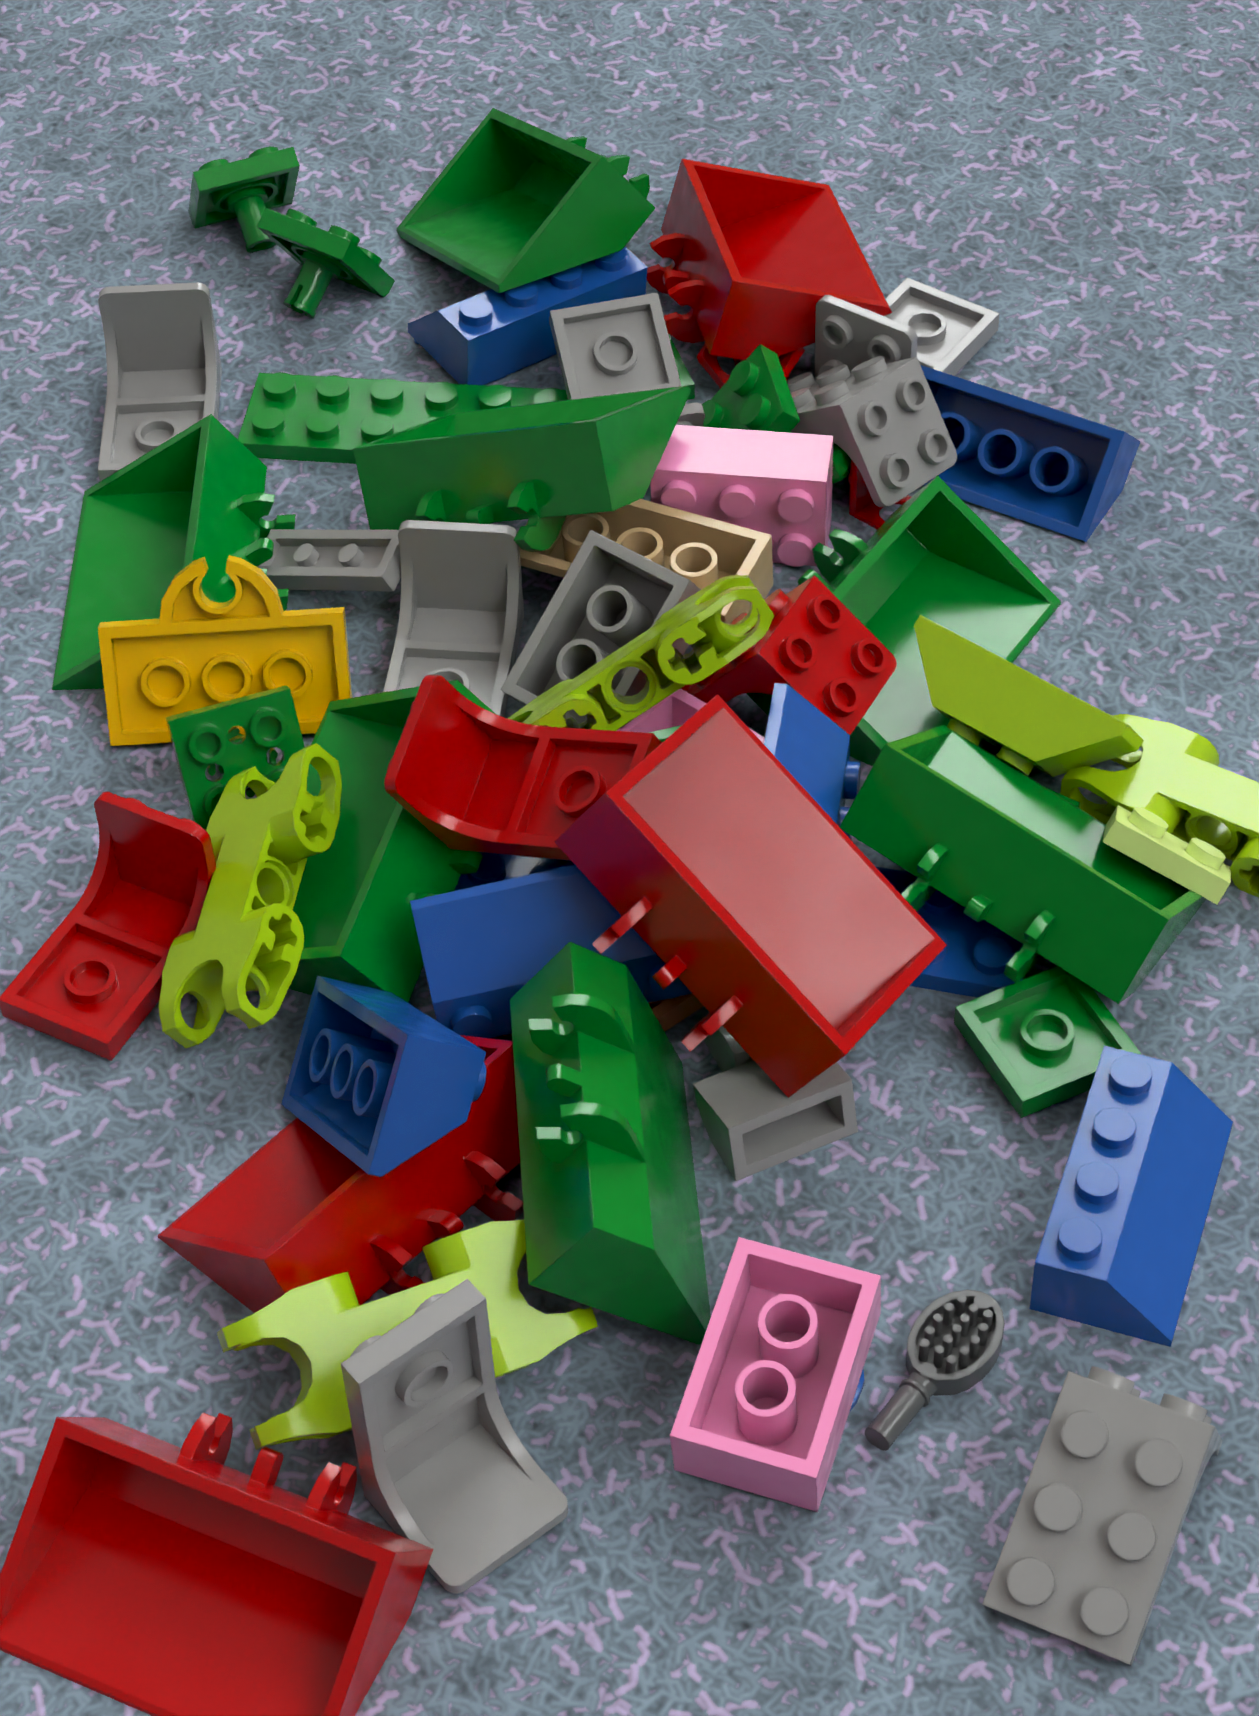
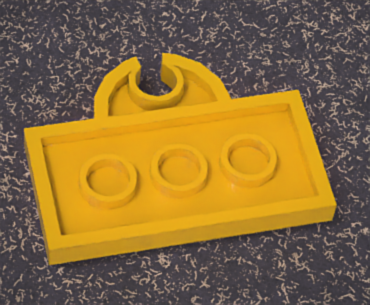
M231 555L227 558L226 573L235 584L236 594L227 602H214L205 596L201 586L202 579L208 571L206 558L202 557L194 560L174 576L161 600L160 619L100 622L98 626L110 746L172 742L165 717L285 685L291 690L301 734L316 733L330 701L352 698L345 607L284 611L277 588L263 570L240 557ZM234 726L240 730L239 733L245 735L243 727Z

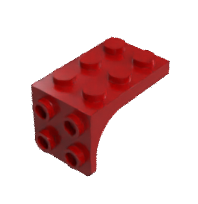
M814 575L787 594L778 589L765 599V602L774 614V618L761 640L704 680L680 688L707 704L717 694L726 703L732 698L745 693L772 695L774 683L788 684L851 735L895 671L897 662L894 655ZM742 613L730 624H736L737 622L742 620L747 615V613Z
M427 675L423 678L416 698L411 705L410 713L395 753L389 762L384 785L391 797L450 849L570 860L554 841L605 792L662 742L653 733L549 727L517 722L494 714L473 703L457 691L443 676Z
M102 792L94 802L99 826V849L90 881L72 911L1 994L0 1010L2 1016L112 1061L159 1002L162 972L170 946L174 939L181 934L196 930L210 881L216 869L210 835L196 822L186 818L179 819L147 807L144 803L134 798H124L110 792Z

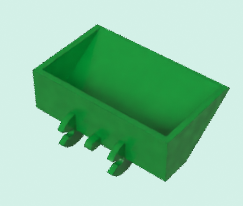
M492 108L397 227V233L405 241L494 291L502 293L621 251L654 211L655 207L647 200L650 190L648 174H641L629 179V181L624 177L627 174L630 156L617 155L608 158L602 154L599 155L585 149L587 138L584 136L570 137L565 140Z
M688 386L451 413L355 447L353 451L370 530H399L401 523L406 520L491 524L494 522L528 519L527 526L520 527L514 542L521 549L529 552L546 550L557 539L567 515L614 511L644 498L691 389Z
M212 414L84 491L52 690L104 689L98 637L100 622L160 619L161 600L174 576L194 560L202 557L206 558L208 571L202 579L203 593L214 602H227L236 594L235 584L226 573L228 556L240 557L257 567L273 556L274 543L271 539L267 538L270 530L295 529L296 514L277 515L272 521L262 519L263 516L269 515L275 498L274 494L264 493L267 466ZM260 568L267 575V569ZM289 588L277 589L283 610L285 611L287 609Z
M938 475L893 512L866 543L850 532L834 529L828 535L834 549L818 542L812 549L814 562L821 575L829 584L812 569L806 570L798 579V585H801L815 575L896 659L897 666L895 671L850 735L849 756L871 766L874 765L886 743L940 725L947 726L950 721L932 706L914 624L920 615L1013 663L1061 605V601ZM746 693L769 716L772 695Z
M458 680L448 681L467 699L494 713ZM420 686L330 701L311 745L317 743L338 760L342 779L340 818L330 848L323 853L308 857L293 907V911L297 914L303 926L304 946L297 972L289 987L291 990L312 995L318 975L388 991L408 1003L424 966L410 901L454 891L461 874L476 873L483 856L479 852L448 848L391 797L385 789L384 780L389 762L395 753L408 719L411 705L416 698ZM309 764L307 791L313 796H318L321 790L320 776L317 770Z
M945 725L886 743L840 825L843 831L918 877L901 894L916 911L938 890L964 906L963 913L976 922L984 919L1024 944L1020 951L1016 952L1009 960L1004 970V976L1014 983L1019 982L1037 960L1043 956L1119 1004L1136 991L1206 900L1201 895L1103 843L1106 824Z
M569 942L510 999L528 1285L699 1345L702 1344L711 1314L682 1061L627 966Z

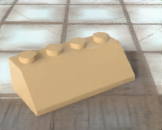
M639 499L614 511L567 515L557 539L550 548L539 552H529L520 548L521 566L564 577L589 531L593 530L689 579L701 590L726 576L748 575L765 600L773 586L771 534ZM735 600L724 606L721 612V621L730 624L742 613L746 612L748 614L750 602L747 600Z

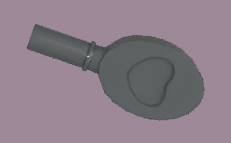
M967 1289L950 1292L933 1301L920 1313L911 1328L907 1341L906 1368L909 1377L901 1381L900 1388L865 1430V1436L872 1445L883 1451L888 1450L921 1408L929 1404L932 1395H955L980 1382L990 1372L1001 1352L1005 1325L1002 1309L994 1298L989 1294Z

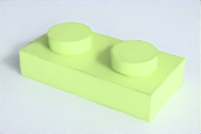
M1117 805L1105 826L1103 843L1218 905L1231 883L1230 866L1223 863L1226 857L1220 850L1197 838H1192L1188 844L1166 831L1169 827L1162 818L1144 808L1134 807L1133 811L1130 812Z

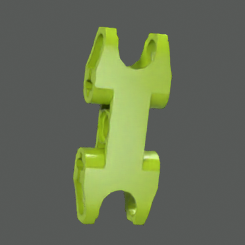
M748 575L723 577L665 612L654 623L653 627L574 679H567L556 684L508 717V719L537 726L616 731L683 686L692 685L704 680L755 645L768 631L774 614ZM735 600H747L750 602L748 614L736 624H727L721 621V612L724 606ZM683 638L687 644L691 645L692 650L682 655L672 645L677 639ZM626 667H636L647 675L644 688L633 696H622L612 689L614 675ZM574 709L579 716L586 715L587 719L578 724L572 717L565 718V713Z
M1129 714L1111 715L1127 723L1144 740L1140 746L1141 751L1138 750L1110 759L1128 769L1109 771L1090 766L1069 769L1062 778L1060 794L1080 802L1079 808L1104 824H1107L1117 805L1130 812L1133 811L1134 807H1141L1156 814L1168 824L1169 827L1166 830L1168 833L1188 843L1192 838H1197L1220 850L1227 859L1233 861L1230 870L1231 879L1239 890L1259 898V782L1219 767V754L1216 748L1207 738L1170 722ZM1078 787L1091 791L1108 803L1096 804L1089 801L1081 794Z
M317 743L294 753L289 758L276 783L264 777L255 766L233 776L225 786L210 817L206 831L211 838L216 869L210 881L196 930L181 934L174 939L162 972V986L159 999V1016L162 1032L184 1048L199 1045L214 1033L225 1009L227 1013L243 1021L249 1029L264 1025L279 1011L297 972L304 946V932L297 914L293 911L307 858L323 853L330 848L340 818L342 779L338 760ZM309 764L317 770L320 776L321 790L318 796H313L307 791ZM246 786L255 792L257 798H245ZM247 991H259L260 1002L258 1008H255L249 1002L246 996ZM186 993L197 998V1010L193 1028L188 1026L181 1014V999Z
M524 1219L491 1221L447 1236L422 1248L433 1277L432 1281L359 1306L348 1272H343L289 1290L261 1310L221 1328L217 1332V1336L223 1353L231 1350L239 1351L252 1346L273 1345L289 1353L300 1369L301 1390L294 1406L286 1412L273 1416L266 1422L249 1430L255 1449L258 1450L265 1446L269 1447L287 1442L328 1439L352 1430L341 1363L350 1358L354 1350L362 1342L373 1336L384 1335L414 1315L417 1308L425 1300L436 1294L447 1293L466 1279L486 1298L495 1378L538 1362L570 1339L598 1327L592 1307L586 1309L578 1308L566 1313L545 1314L530 1306L519 1291L517 1277L518 1267L526 1253Z

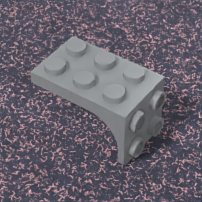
M906 278L885 298L892 311L891 314L886 316L832 295H825L816 303L815 379L823 372L847 364L849 371H852L857 365L879 356H883L886 363L917 357L920 365L955 376L998 331L999 313L910 278Z
M197 282L105 287L99 292L98 304L103 324L107 360V395L98 463L100 481L208 415L212 414L218 420L222 366L210 291L205 284Z
M658 292L550 311L549 323L568 400L681 386ZM697 402L685 403L676 425L703 427L705 414L702 404Z
M879 356L857 365L852 371H849L847 364L823 372L816 379H814L811 372L787 381L800 418V422L790 433L832 435L833 442L849 455L859 469L871 498L878 507L892 506L956 463V449L917 357L886 363L884 357Z
M406 520L401 523L398 532L401 561L400 613L396 639L383 692L418 687L425 676L441 675L447 681L458 680L494 713L505 717L508 695L500 689L515 664L524 619L520 548L514 542L517 530L514 527L497 524Z
M468 1279L445 1294L441 1293L431 1296L417 1308L414 1315L384 1335L373 1336L365 1340L354 1350L350 1358L341 1363L364 1496L398 1535L433 1548L427 1569L445 1590L454 1594L466 1591L567 1517L568 1502L566 1496L530 1456L512 1428L501 1405L495 1381L486 1298Z
M1091 1366L1087 1378L1070 1371L1066 1375L982 1605L1132 1665L1197 1485L1212 1454L1218 1455L1223 1440L1216 1427L1210 1425L1212 1418L1206 1415L1207 1409L1165 1393L1160 1405L1139 1398L1141 1392L1133 1388L1135 1384L1133 1381L1113 1372Z

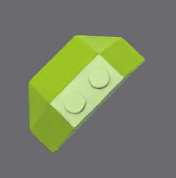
M920 615L914 624L932 706L950 720L946 727L977 746L984 739L999 747L1000 750L996 757L1019 772L1028 776L1033 767L1055 777L1067 773L1072 768L1090 766L1136 752L1144 741L1127 723L930 619Z

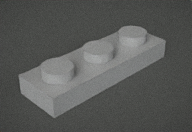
M271 529L267 538L271 539L274 543L273 556L257 567L267 569V577L277 589L394 591L401 578L399 530Z

